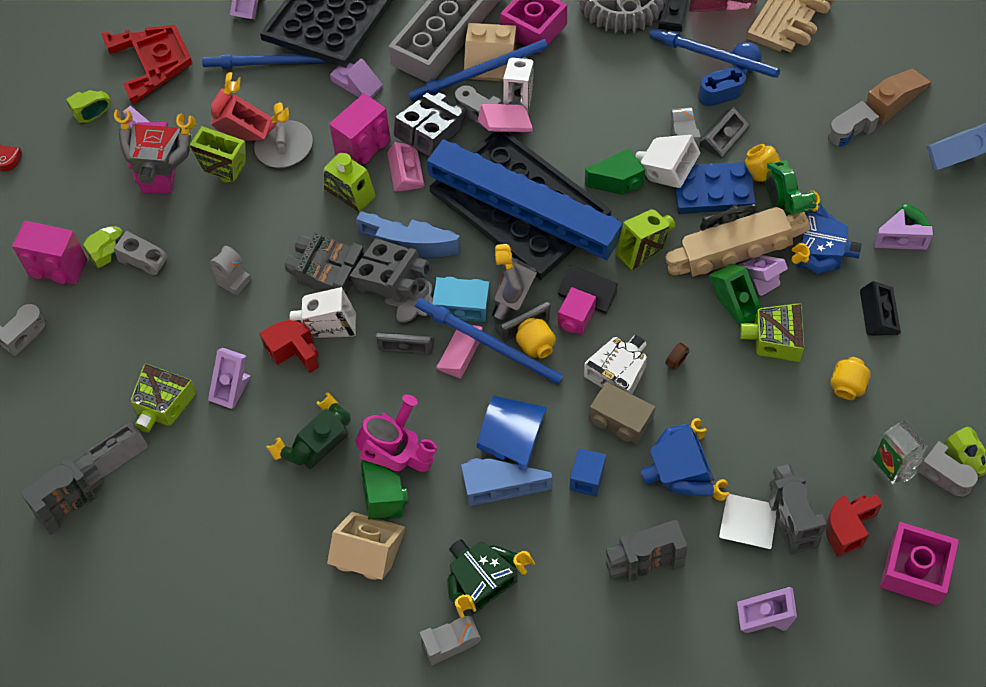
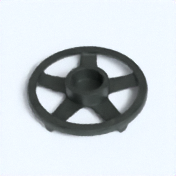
M735 204L729 210L702 218V223L699 227L703 231L712 228L718 223L721 225L740 219L738 214L746 211L751 212L743 217L753 215L757 210L756 206L753 204L738 207Z

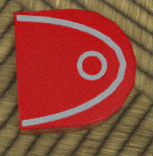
M0 145L1 171H8L17 166L22 155L20 148Z

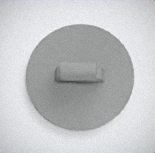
M287 120L282 123L277 122V126L264 140L255 141V154L259 161L269 167H290L302 161L309 154L313 144V137L310 130L300 122Z

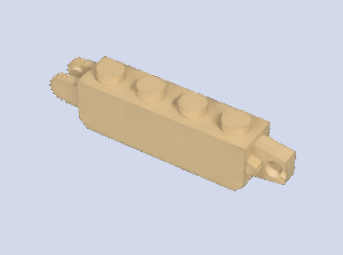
M775 207L687 235L682 240L683 247L666 254L668 272L672 276L691 272L692 277L700 274H707L712 270L729 264H736L775 250L785 249L793 245L794 237L810 230L809 220L805 212L786 215L783 209Z

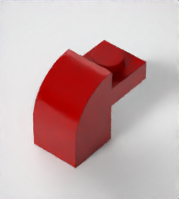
M293 320L281 321L259 333L263 347L277 365L296 354L309 373L319 368L316 359L319 356L318 351L313 345L310 329L303 323Z
M877 494L868 498L860 496L853 500L851 504L844 495L834 503L826 521L825 531L827 539L838 557L864 546L869 534L862 522L877 516L883 504Z

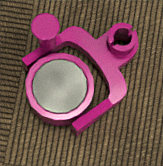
M406 394L402 397L403 404L395 420L383 412L381 416H369L363 421L355 441L357 448L361 451L359 459L397 472L403 470L406 465L421 472L429 471L434 462L433 455L437 450V445L431 440L424 439L421 440L418 446L417 434L404 427L413 407L418 404V400L414 396ZM402 440L404 442V451L394 456Z

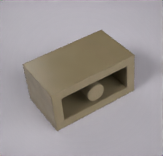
M606 381L590 406L589 420L600 429H608L616 433L621 440L631 441L638 445L654 419L655 406Z

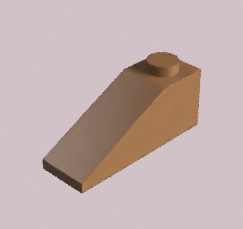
M913 68L884 79L868 93L865 104L879 116L878 122L883 125L931 85V81Z

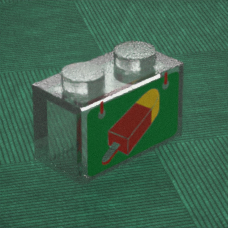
M903 420L881 435L871 460L893 485L902 479L906 482L918 472L916 468L924 460L923 454L928 445Z

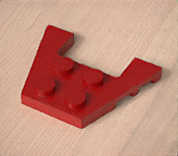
M176 25L145 28L143 32L131 33L130 30H124L125 32L115 35H111L110 32L101 33L109 54L134 47L146 75L123 83L131 104L137 103L193 64Z

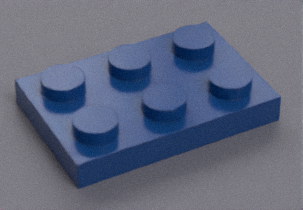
M745 162L693 165L681 188L674 187L678 214L726 211L735 204L738 207L756 205L751 174L746 168Z

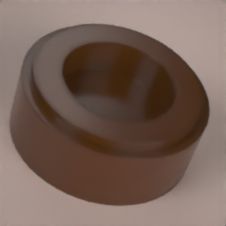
M682 342L678 343L667 357L665 365L672 370L679 368L689 354V347Z

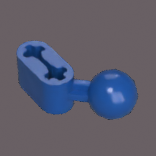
M751 42L739 43L731 52L732 54L757 62H761L762 59L760 49ZM732 64L733 67L705 75L701 80L698 93L699 101L703 105L714 106L739 98L743 91L746 73L752 72V70Z

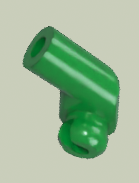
M909 203L902 204V207L896 210L897 214L900 210L904 209L905 220L910 218L915 225L931 226L925 214Z

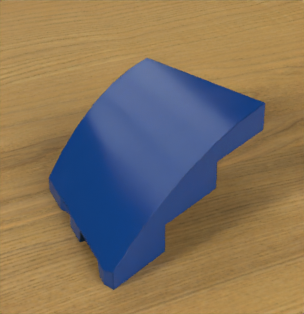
M493 396L482 424L477 448L491 453L501 460L512 459L518 462L519 469L526 471L532 459L533 449L539 438L540 427L545 419L547 407Z

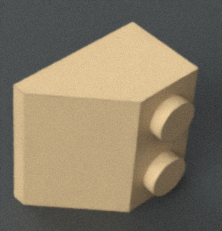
M468 23L464 70L515 51L517 47L516 26ZM507 64L470 79L504 82Z
M351 512L332 533L327 564L336 566L341 571L361 573L368 579L383 580L392 568L405 532V526L380 519L368 520L366 515Z

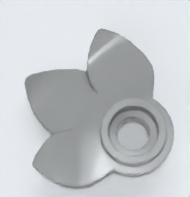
M424 278L416 279L419 291L414 298L404 297L401 302L395 301L393 298H386V304L398 307L396 318L399 323L409 322L417 314L421 316L428 315L417 309L415 304L419 297L431 304L433 303V287L429 281Z

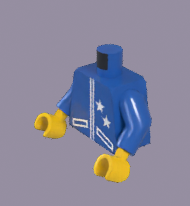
M813 191L816 196V202L813 203H816L817 206L814 209L811 208L810 213L808 212L807 214L810 230L803 233L801 243L792 248V252L796 253L792 256V262L797 264L796 267L807 268L815 274H821L840 269L843 256L858 259L862 243L846 241L849 227L830 215L819 204V194Z
M699 418L693 419L691 425L682 424L666 428L656 442V445L650 449L655 464L641 469V473L647 485L661 480L669 491H673L676 494L713 496L716 500L723 501L730 493L721 492L719 488H725L728 482L721 479L715 485L712 484L714 477L699 441L704 438L707 429H697L702 423Z

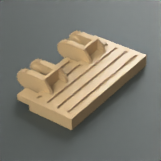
M768 0L749 29L747 39L779 52L783 49L791 53L796 43L803 46L809 44L811 41L810 35L813 36L817 31L816 25L810 22L815 12L828 13L831 8L830 3H834L835 0Z

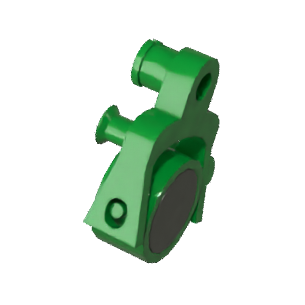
M787 160L767 164V169L771 170L767 172L766 176L767 193L772 205L770 209L775 207L781 208L786 215L805 212L807 216L811 208H816L817 204L813 203L816 202L814 192L811 191L804 194L799 192L796 176Z

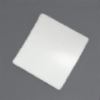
M729 494L726 498L719 537L771 549L777 510L771 511L769 502Z

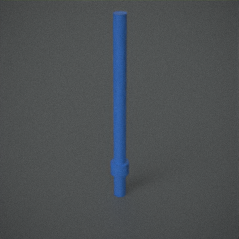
M657 29L651 30L650 37L665 42L667 46L673 48L678 46L774 78H778L780 75L779 68L682 38L680 34L672 31L667 33Z
M545 39L438 81H435V79L428 81L425 86L408 93L412 101L421 98L426 93L436 95L439 93V90L508 64L510 58L521 59L548 48Z
M221 54V57L202 58L203 67L222 66V69H232L233 66L329 63L305 54L255 56Z
M420 297L417 300L415 307L432 316V320L439 324L445 323L556 384H559L563 374L449 313L450 310L442 306L437 307Z

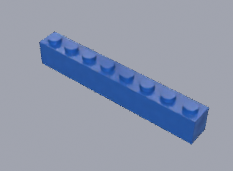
M443 139L427 160L428 176L604 260L609 258L618 244L623 223L617 218L598 212L592 206L583 205L568 195L555 192L544 184H538L523 174L510 171L499 163H493L483 158L478 153L467 151L456 143H450Z

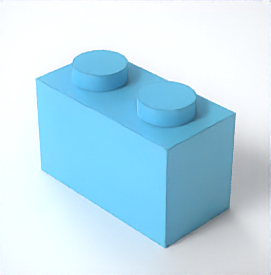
M454 277L436 278L433 305L437 307L442 306L450 310L449 313L463 321L487 323L490 282L480 279L464 280Z

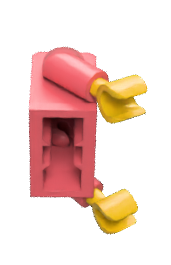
M232 72L226 74L225 88L220 89L211 104L212 127L217 131L244 141L264 140L277 126V122L282 123L289 119L288 107L283 110L281 102L274 105V116L271 117L237 95H232L231 93L239 91L241 77L236 82L231 81Z

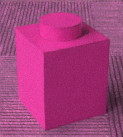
M571 287L558 312V326L569 333L583 335L595 312L596 296Z

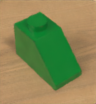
M630 148L585 168V185L589 188L623 195L629 191H635L644 185L645 169Z
M729 264L710 274L709 277L718 300L736 323L740 326L741 323H751L754 321L757 310L761 308L747 268Z
M362 460L361 478L368 520L402 516L403 505L408 504V493L406 487H401L400 476L384 466Z

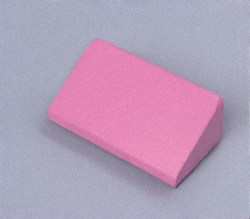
M482 104L480 107L478 122L488 131L532 132L533 127L527 110L523 105Z
M394 142L387 152L394 191L401 192L423 188L425 185L418 150L414 148V145L410 146Z
M472 325L475 328L483 331V327ZM456 330L436 370L461 379L480 342Z

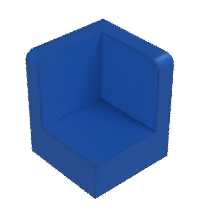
M578 449L570 476V490L597 497L605 469L606 455Z

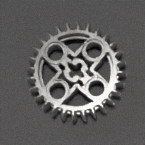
M579 0L581 11L584 12L585 18H589L591 24L597 22V28L604 26L606 32L609 29H614L615 34L618 30H623L624 34H626L627 30H632L635 33L636 28L644 30L645 24L651 26L653 21L658 20L666 0Z

